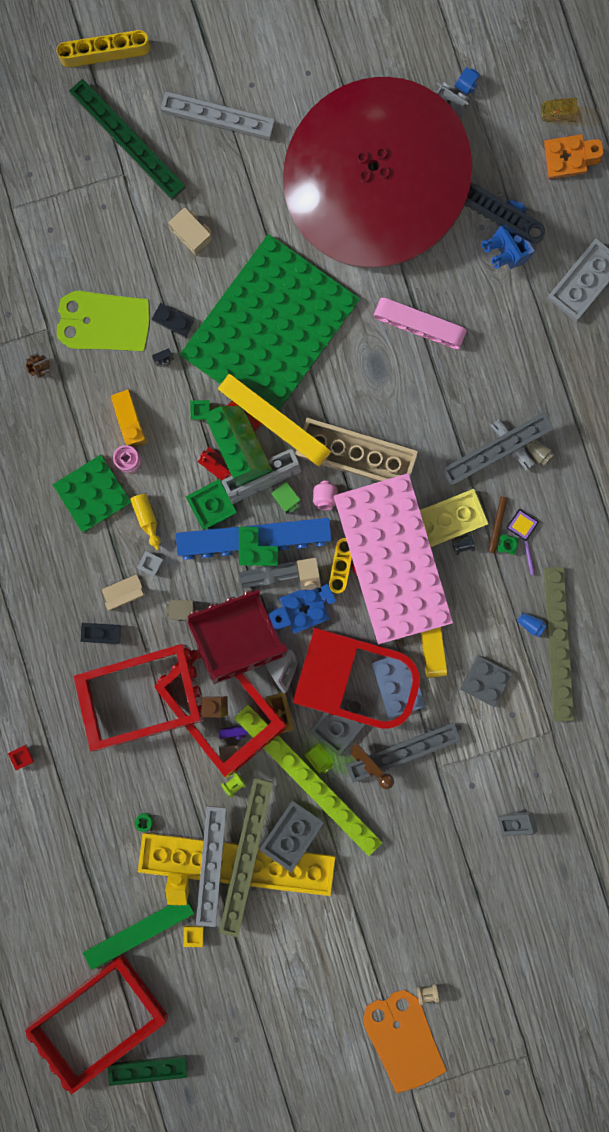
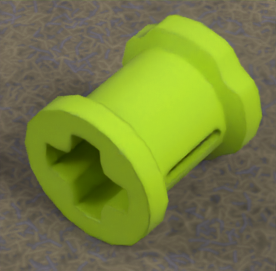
M237 772L232 779L221 784L224 791L231 798L234 797V793L239 789L247 786Z

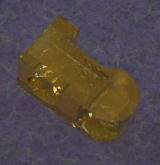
M577 98L544 101L541 104L542 121L568 120V122H576L578 115Z

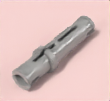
M498 419L490 426L499 437L509 432L501 419ZM523 446L512 452L511 456L516 458L526 471L535 462L526 453V448Z

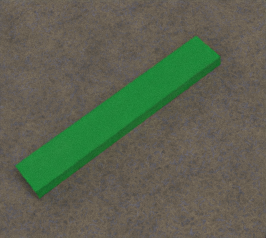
M189 900L187 905H167L83 951V955L90 969L93 970L190 917L195 912Z

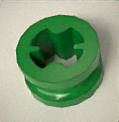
M141 813L135 819V827L138 831L146 832L153 825V818L148 813ZM140 818L148 820L147 827L139 824L141 822Z

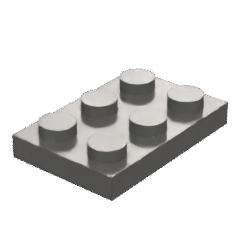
M292 801L259 851L292 873L324 822Z

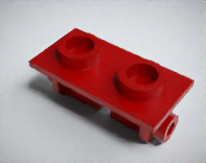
M210 447L200 454V459L197 462L222 481L232 476L224 458Z

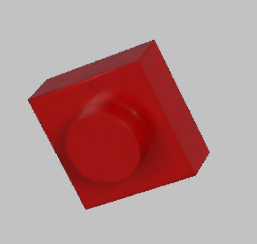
M27 744L8 753L15 771L35 762Z

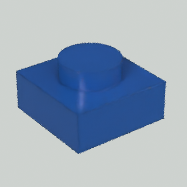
M328 584L320 587L322 591L319 594L324 603L328 602V604L336 602Z

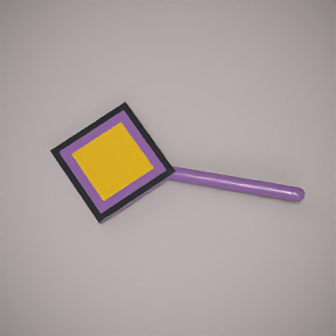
M519 508L506 529L524 540L530 573L534 575L528 538L539 521Z

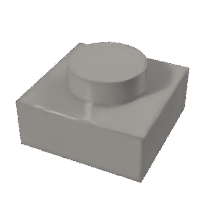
M145 551L137 568L155 577L163 559Z

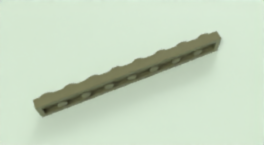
M564 567L543 568L553 721H574Z
M254 777L219 930L220 934L238 938L273 785L272 781Z

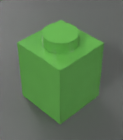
M287 482L271 493L285 513L288 511L292 513L300 507L298 504L301 500Z

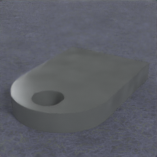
M344 695L341 704L342 710L368 717L367 707L359 697ZM353 701H357L360 704V709L357 712H352L349 709V705ZM325 712L309 732L336 755L340 756L365 724Z

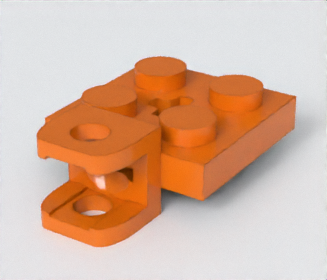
M583 134L544 140L548 180L586 174L587 166L596 165L602 160L603 146L602 141L599 139L583 142ZM563 153H567L571 157H568V161H564V158H560Z

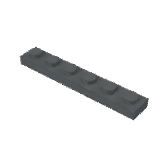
M545 412L448 465L442 471L452 486L554 428Z
M451 722L372 753L369 756L382 771L459 742L461 739L454 722ZM354 760L346 764L353 783L370 776L364 769L366 765L361 760L359 762Z

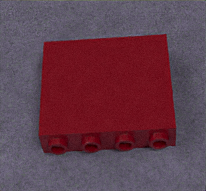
M249 590L243 596L237 598L230 597L224 603H214L205 610H195L187 616L188 628L213 684L220 683L286 656L287 648L285 644H281L259 598L260 590Z

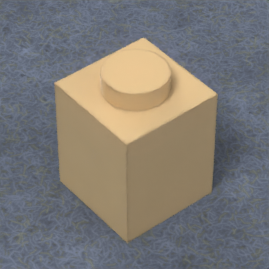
M316 558L297 561L302 590H313L321 587Z

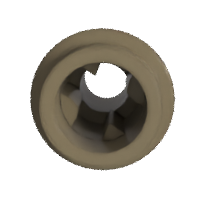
M533 440L526 446L539 465L546 466L555 456L552 453L553 450L536 440Z

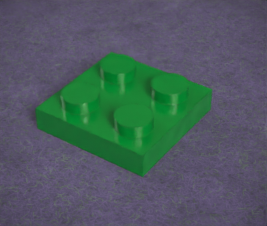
M219 479L185 496L202 530H206L237 514Z

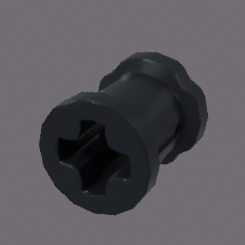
M471 534L467 535L466 538L452 539V546L456 556L460 552L475 551Z

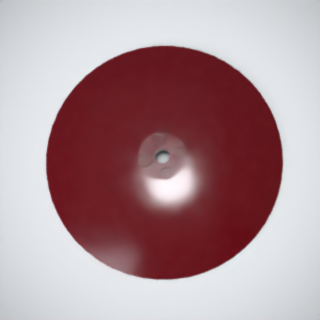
M364 78L343 85L330 92L309 110L296 128L290 140L284 162L283 187L290 215L302 235L318 251L340 263L362 268H381L398 265L412 260L432 248L448 233L460 216L472 181V153L469 139L461 120L452 107L437 93L419 83L403 78ZM374 162L379 164V168L376 171L369 170L370 164Z

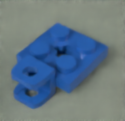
M317 588L313 590L301 589L279 598L282 607L268 615L274 630L290 625L293 634L329 620ZM303 603L305 606H309L307 614L299 611ZM276 616L280 617V623L275 621Z

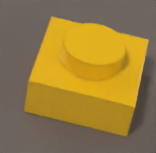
M184 925L183 947H203L204 926Z

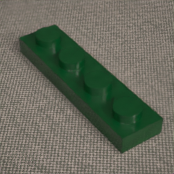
M186 1055L116 1062L107 1067L109 1086L188 1077Z

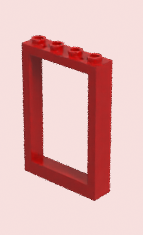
M179 644L73 676L90 752L101 751L206 721L205 717H202V703L200 699L202 691L196 683L197 671L191 664L190 659L193 658L190 647ZM177 654L191 715L102 740L89 680Z
M198 649L192 650L193 658L190 660L191 664H194L201 658ZM176 663L168 675L165 674L157 680L154 688L175 715L181 718L187 715L165 688L181 675L179 663ZM245 673L235 677L271 720L269 725L225 762L222 761L194 724L185 726L225 778L231 777L288 728V725Z
M122 953L31 1022L25 1029L27 1039L37 1047L40 1057L48 1062L51 1072L61 1080L64 1090L69 1091L72 1095L167 1022L168 1014ZM117 968L153 1018L76 1076L41 1028V1025Z

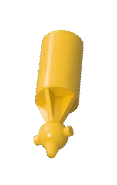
M146 493L134 496L130 500L139 525L150 536V545L159 550L161 540L156 535L157 521Z

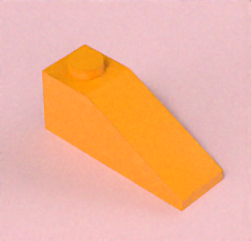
M129 390L110 395L125 444L133 448L146 444L147 440Z

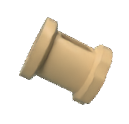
M436 984L422 989L416 987L420 1006L426 1002H439Z

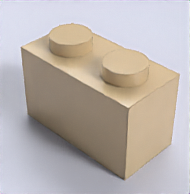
M184 207L168 224L171 231L196 256L212 241V232L205 224L201 225L197 221L198 217L192 210L189 212Z

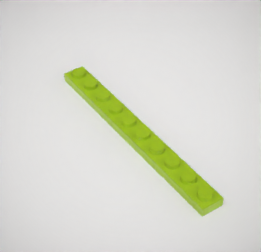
M249 704L234 717L252 737H255L268 725ZM277 736L264 748L368 856L382 844V841L280 736Z

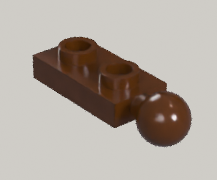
M355 742L351 746V755L357 762L361 760L366 765L364 769L371 777L375 775L379 779L381 788L385 790L391 789L394 785V778L390 774H384L361 746Z

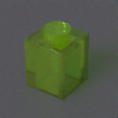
M320 742L305 753V757L319 774L322 771L326 773L333 767L334 759Z

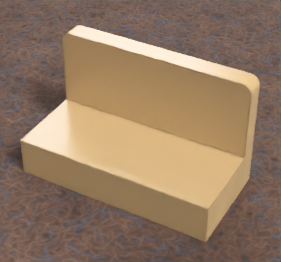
M137 575L102 589L107 601L105 605L110 611L146 596Z

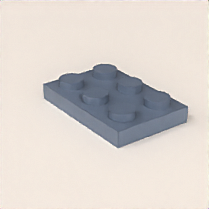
M408 651L402 653L410 658ZM392 658L372 662L388 718L401 715L406 707L412 686L410 670L404 663ZM420 687L412 711L425 707Z

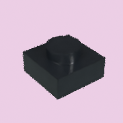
M169 348L151 355L155 365H160V367L167 366L171 363V360H174Z

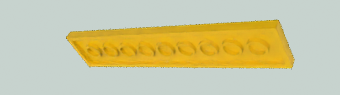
M143 832L138 873L168 876V874H188V879L200 880L204 839ZM223 843L220 883L230 884L239 846L237 843ZM261 846L258 847L250 886L331 896L335 863L334 855L305 852L291 873L259 851Z

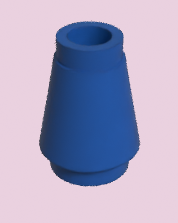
M524 612L517 621L532 636L540 637L547 626L543 622L544 620Z

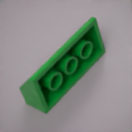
M220 406L203 414L237 487L272 471L243 408L240 406Z

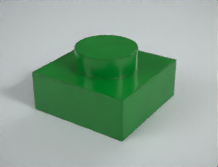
M190 400V420H206L203 414L210 411V401Z

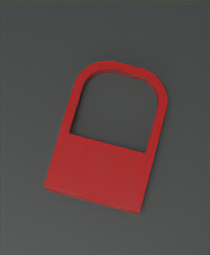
M314 628L293 703L377 728H394L405 722L412 713L419 690L420 676L414 662L400 652ZM358 649L398 660L404 663L410 670L412 686L403 713L396 719L379 721L341 709Z

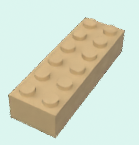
M306 418L303 430L331 451L322 465L376 482L407 473L411 477L418 451ZM296 450L295 455L297 458L311 461Z

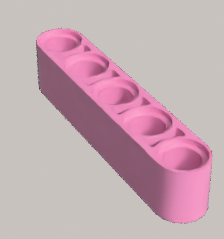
M380 298L373 315L379 321L454 349L461 348L467 332L465 328L387 298Z

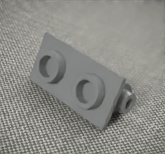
M437 82L439 89H434V92L446 102L450 100L451 103L449 105L455 113L463 116L467 110L464 108L465 105L470 106L467 102L469 98L460 92L458 95L451 92L453 88L445 82L442 85Z

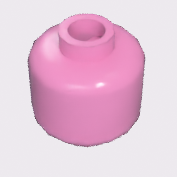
M321 481L313 489L314 505L320 510L327 511L333 509L336 506L334 495H338V488L330 481Z

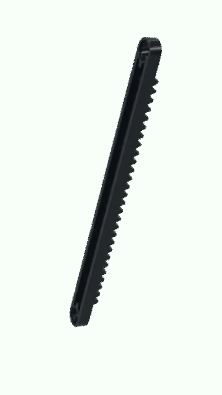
M471 182L465 203L466 207H470L472 211H477L479 215L482 214L484 218H489L491 222H495L498 226H502L505 230H509L510 233H514L532 244H537L543 240L545 227L542 223ZM537 228L541 234L538 237H532L529 233L530 230Z

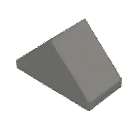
M288 650L285 657L266 664L271 676L283 693L287 692L299 663L292 650Z

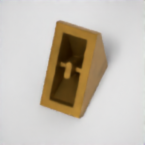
M285 693L266 696V700L288 725V728L282 733L294 730Z

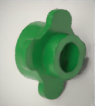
M506 534L501 535L498 551L500 553L507 552L510 555L516 554L518 538L508 537Z

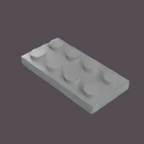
M595 239L547 297L548 300L574 321L580 318L609 282V249L599 240Z

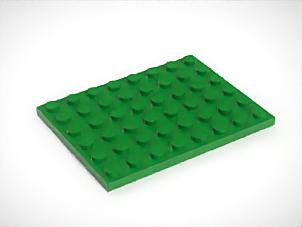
M267 234L179 355L219 385L228 374L232 375L280 411L359 303L360 298L273 236Z

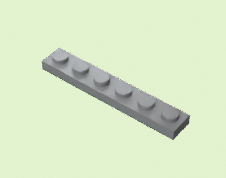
M166 91L161 105L162 113L267 140L271 138L275 120L272 118Z
M207 805L196 918V925L216 927L227 807Z

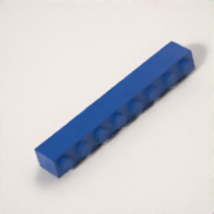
M329 518L251 525L258 526V546H278V551L289 550V546L296 545L297 549L309 548L308 544H316V547L328 546L327 542H331ZM239 527L175 533L177 555L183 557V560L194 559L196 555H202V558H211L216 553H221V556H231L232 552L239 551Z

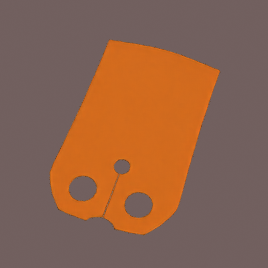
M401 990L390 994L387 1000L380 1001L378 999L366 1006L364 1013L365 1030L385 1067L396 1094L422 1086L446 1072L422 1006L419 1005V1000L414 995ZM399 999H406L409 1006L407 1010H398L396 1003ZM377 1009L384 1012V1019L381 1022L374 1021L372 1018L373 1011ZM395 1021L400 1023V1027L397 1029L393 1027Z

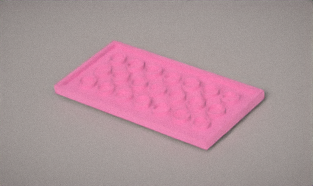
M409 473L334 495L377 643H385L452 624V617Z

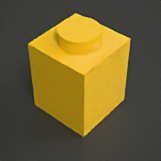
M168 874L165 888L167 905H187L190 890L188 874Z

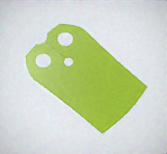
M73 291L60 299L58 312L63 319L57 324V338L67 347L72 349L144 351L149 326L148 299L86 291ZM76 301L79 306L76 312H69L67 310L68 302ZM85 317H88L90 319V322L88 324H85L83 322V319ZM68 326H73L76 329V335L72 338H68L64 334V330Z

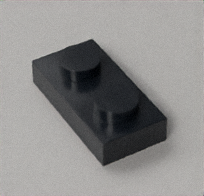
M162 303L159 304L151 319L153 322L184 338L187 337L194 324L193 319Z
M81 624L80 642L120 644L121 625Z

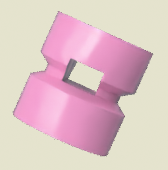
M120 446L113 454L114 464L125 473H134L141 467V455L131 446Z

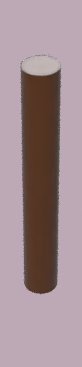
M500 496L488 549L489 553H496L507 497Z

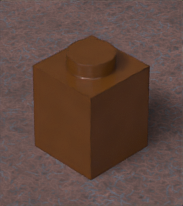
M228 696L202 697V717L228 716Z

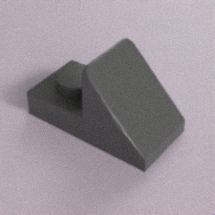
M525 809L497 817L502 836L534 834L538 831L533 812L527 813Z

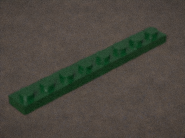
M83 78L69 90L70 95L172 201L186 189L185 185Z

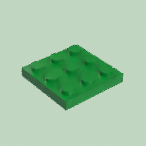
M101 454L52 484L82 533L87 532L131 504L130 499Z

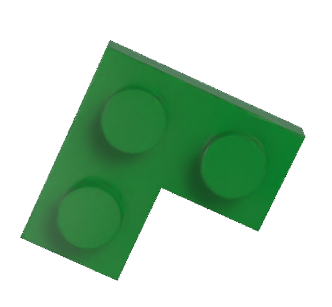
M239 526V566H278V546H258V526Z

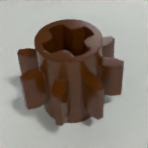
M35 353L26 359V370L30 375H37L38 378L45 376V373L49 372L50 363L44 355L39 356L38 353Z

